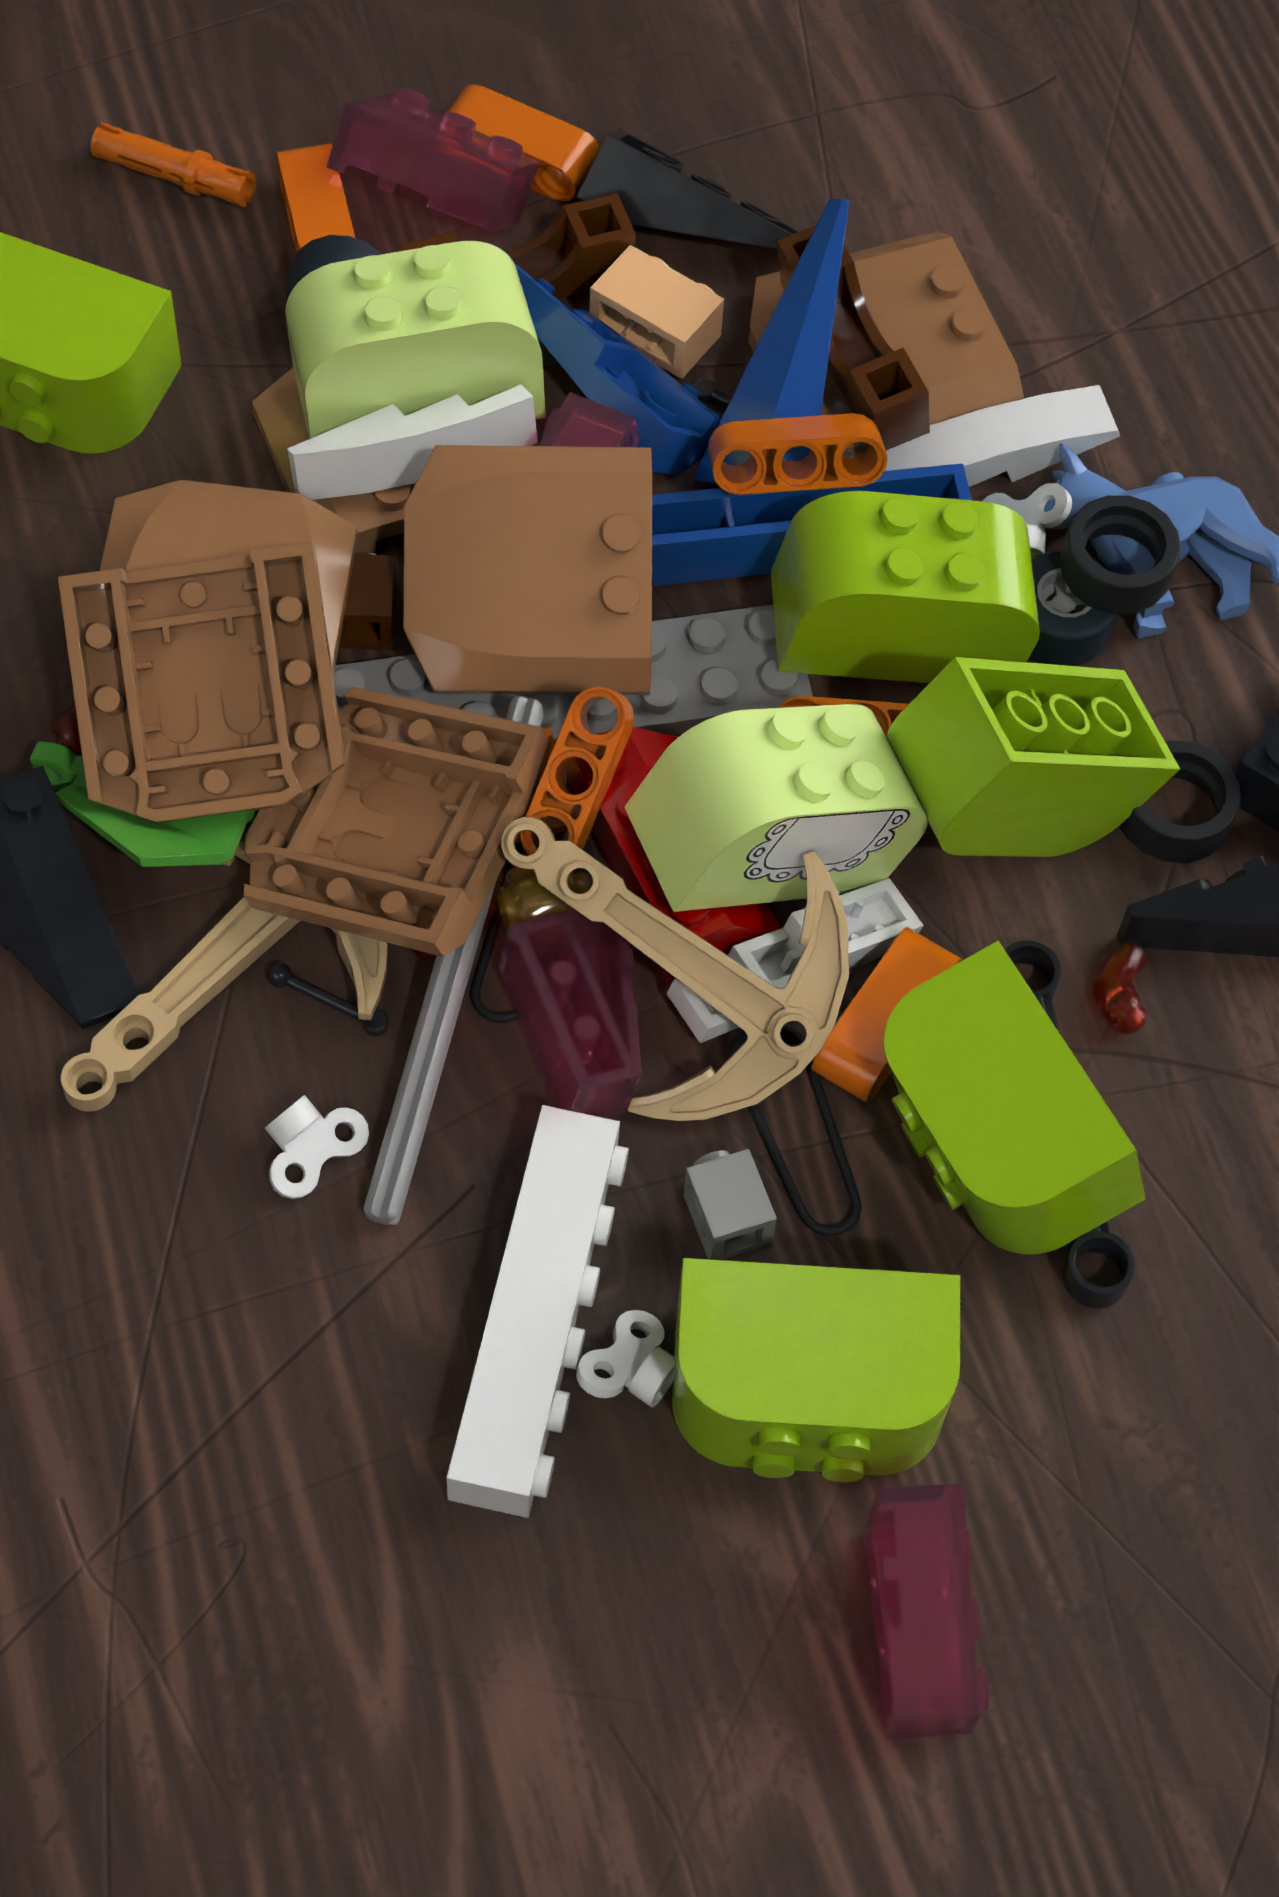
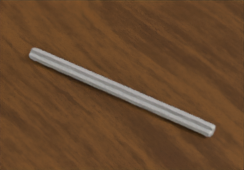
M516 696L510 701L505 719L541 726L543 719L542 703L536 699ZM495 884L466 943L444 957L436 956L364 1204L366 1218L383 1225H396L400 1221Z

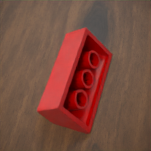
M633 727L591 829V833L610 870L623 878L629 891L726 955L729 954L734 945L781 929L782 927L768 903L673 912L624 806L663 752L678 736ZM609 731L603 732L598 735L607 734ZM578 758L567 764L566 785L574 795L582 794L592 784L593 772L587 761ZM662 968L668 982L672 984L676 978Z

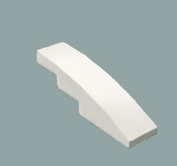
M520 384L471 406H468L458 394H455L406 416L393 403L287 448L295 493H300L311 500L365 494L414 484L423 471L435 445L532 446L538 443L533 396Z
M1100 385L1052 392L983 408L930 425V433L886 451L888 460L885 471L963 463L969 487L1006 471L1011 481L1014 482L1061 462L1059 453L1060 443L1065 444L1077 455L1120 437V433Z
M890 878L840 895L848 922L849 974L885 954L905 927L920 933L924 926ZM805 908L792 912L783 928L734 945L728 956L773 986L783 988L787 984L806 947L798 943ZM677 978L673 980L667 995L700 1043L739 1028V1026Z

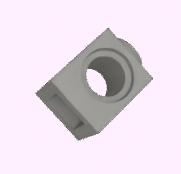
M749 1149L733 1154L725 1150L711 1152L696 1160L693 1166L686 1168L683 1196L709 1260H725L772 1245L777 1217Z

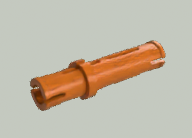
M101 122L100 127H96L92 135L90 150L93 157L183 186V190L188 194L194 196L202 194L211 195L236 204L239 207H246L247 202H250L256 187V175L254 172L213 160L212 155L202 150H195L193 153L184 151L169 144L122 130L106 122Z

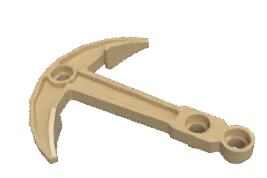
M521 817L512 821L505 828L501 838V848L504 856L512 865L522 869H534L540 885L589 920L607 924L747 1034V1040L716 1072L710 1065L703 1071L673 1087L645 1096L628 1098V1112L655 1119L690 1121L707 1120L760 1103L798 1076L818 1054L836 1022L849 978L848 922L841 897L829 871L815 851L803 855L806 871V906L798 943L806 947L787 984L783 988H778L629 891L622 877L573 842L555 841L551 829L543 821L533 817ZM524 830L533 831L539 838V848L530 856L520 854L515 847L516 836ZM584 868L592 875L593 884L588 892L578 894L570 889L568 877L574 869ZM789 1021H798L806 1029L805 1039L795 1046L786 1044L780 1036L783 1025Z
M247 822L234 854L249 864L250 860L245 855V836L252 822ZM235 857L223 863V865L231 866ZM243 897L149 993L138 995L92 1038L89 1053L79 1054L65 1064L61 1072V1084L67 1101L74 1108L88 1112L107 1106L115 1096L117 1084L133 1081L178 1038L180 1027L300 920L254 909L247 899ZM332 929L336 933L340 957L355 986L358 1000V1017L363 1020H371L381 999L386 980L388 962L387 942ZM134 1038H143L148 1041V1044L141 1049L128 1050L126 1048L127 1043ZM88 1082H98L102 1085L99 1091L92 1094H81L79 1092L80 1088Z

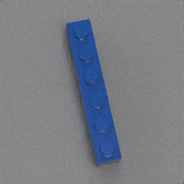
M963 463L884 471L875 482L861 487L744 495L730 494L721 488L652 495V586L771 574V569L795 514L808 503L829 494L845 491H870L972 501Z

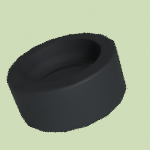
M1129 495L1104 496L1086 503L1072 517L1060 556L1062 578L1071 592L1092 608L1111 614H1132L1154 606L1168 591L1181 553L1179 532L1168 515L1148 501ZM1101 535L1125 536L1136 540L1147 548L1154 558L1155 564L1153 569L1140 574L1121 575L1105 570L1091 559L1085 550L1088 540Z
M1169 740L1165 741L1180 767V770L1172 778H1181L1196 784L1210 797L1214 805V813L1211 820L1195 826L1175 825L1159 818L1148 808L1145 802L1143 805L1134 808L1131 816L1121 826L1127 838L1143 853L1165 862L1190 863L1209 857L1225 843L1241 805L1240 783L1231 765L1214 750L1192 741Z

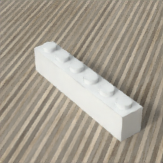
M545 1105L541 1107L447 1474V1496L449 1501L529 1518L534 1496L547 1497L555 1457L544 1455L549 1431L562 1433L570 1400V1392L560 1390L565 1367L577 1370L580 1361L585 1329L575 1327L580 1305L592 1308L600 1268L590 1266L595 1244L607 1246L615 1207L604 1205L609 1184L621 1187L628 1159L629 1148L618 1146L620 1121Z

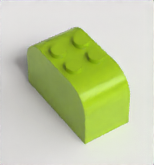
M0 232V426L20 432L34 442H48L79 453L108 452L133 441L148 424L182 367L171 291Z
M845 491L829 494L808 503L795 514L771 569L778 672L930 683L954 657L1027 662L1039 640L1040 630L1027 524L1016 511L1000 504L870 491Z
M954 657L898 715L887 734V740L927 815L928 823L941 848L946 853L959 856L1053 857L1079 850L1115 830L1131 816L1134 808L1143 805L1180 770L1125 670Z
M999 940L918 985L896 1004L886 1024L884 1049L899 1092L891 1100L903 1121L900 1125L918 1157L926 1156L935 1173L932 1177L950 1209L954 1210L962 1205L975 1227L987 1240L1013 1253L1042 1254L1050 1252L1072 1242L1146 1199L1136 1148Z
M683 1258L676 1309L675 1369L672 1389L673 1414L681 1434L690 1446L711 1461L727 1466L753 1468L755 1474L768 1478H784L793 1475L794 1471L822 1472V1476L830 1481L854 1482L861 1480L864 1475H891L911 1468L920 1462L936 1443L958 1384L960 1374V1275Z

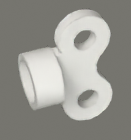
M1057 483L1044 484L1023 500H1014L1004 493H994L982 500L983 502L1006 506L1021 515L1028 528L1031 559L1045 554V527L1053 528L1060 525L1066 520L1072 508L1071 495ZM1055 499L1056 502L1053 509L1044 512L1046 503L1049 500Z
M305 1095L302 1096L264 1128L283 1150V1153L277 1155L270 1165V1184L274 1191L288 1199H299L311 1193L318 1183L321 1166L327 1159L351 1157L361 1151L366 1145L369 1129L365 1118L356 1110L347 1107L337 1108L323 1118ZM338 1124H347L352 1129L353 1135L350 1141L343 1142L336 1137L335 1128ZM297 1165L301 1168L303 1178L299 1183H291L287 1180L285 1176L287 1166Z
M641 1310L626 1311L620 1315L613 1329L614 1344L609 1348L589 1351L582 1356L576 1370V1379L580 1387L595 1397L611 1398L621 1393L624 1386H626L632 1395L651 1408L656 1406L672 1386L675 1369V1357L660 1348L664 1339V1328L661 1322L654 1315ZM631 1330H641L646 1334L647 1337H635L631 1333ZM603 1369L611 1377L601 1378L595 1374L594 1370Z

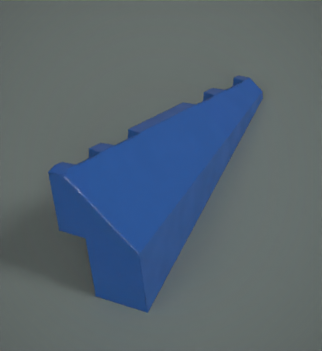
M828 200L718 427L733 421L821 415L850 200ZM804 446L793 447L785 453L783 458L787 461H799L808 456L811 449ZM707 447L696 469L694 481L717 484L714 479ZM743 450L733 451L724 458L723 462L728 465H740L749 459L751 453Z
M514 263L537 337L627 447L651 448L652 472L678 476L701 460L708 447L709 438L717 429L724 414L712 412L698 400L699 390L689 383H685L683 386L680 385L654 362L655 359L589 311L586 309L569 310L553 296L554 286L544 279L534 280Z

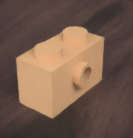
M632 245L590 287L589 312L655 359L654 362L658 366L681 379L684 378L721 336L724 298L717 295L707 285L694 282L670 268L660 258L649 256Z

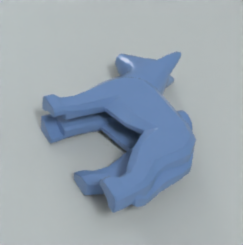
M1060 443L1059 453L1064 471L1055 470L1052 473V477L1055 483L1065 488L1071 495L1072 508L1065 521L1056 527L1047 529L1069 528L1072 517L1088 502L1104 496L1129 495L1148 501L1166 513L1179 532L1181 553L1178 562L1189 554L1219 585L1221 600L1217 605L1216 611L1220 620L1242 616L1247 613L1251 603V562L1260 566H1266L1274 584L1279 583V536L1260 523L1245 496L1236 486L1219 477L1184 478L1181 473L1172 472L1157 478L1151 486L1126 491L1088 470L1069 447ZM1055 499L1049 500L1046 503L1044 512L1053 509L1056 502ZM1101 535L1090 540L1099 560L1111 572L1121 575H1135L1151 570L1154 567L1155 560L1148 549L1134 539L1121 535ZM1169 589L1154 606L1136 612L1133 629L1138 638L1162 634L1165 631L1166 625L1162 616L1163 609L1174 605Z

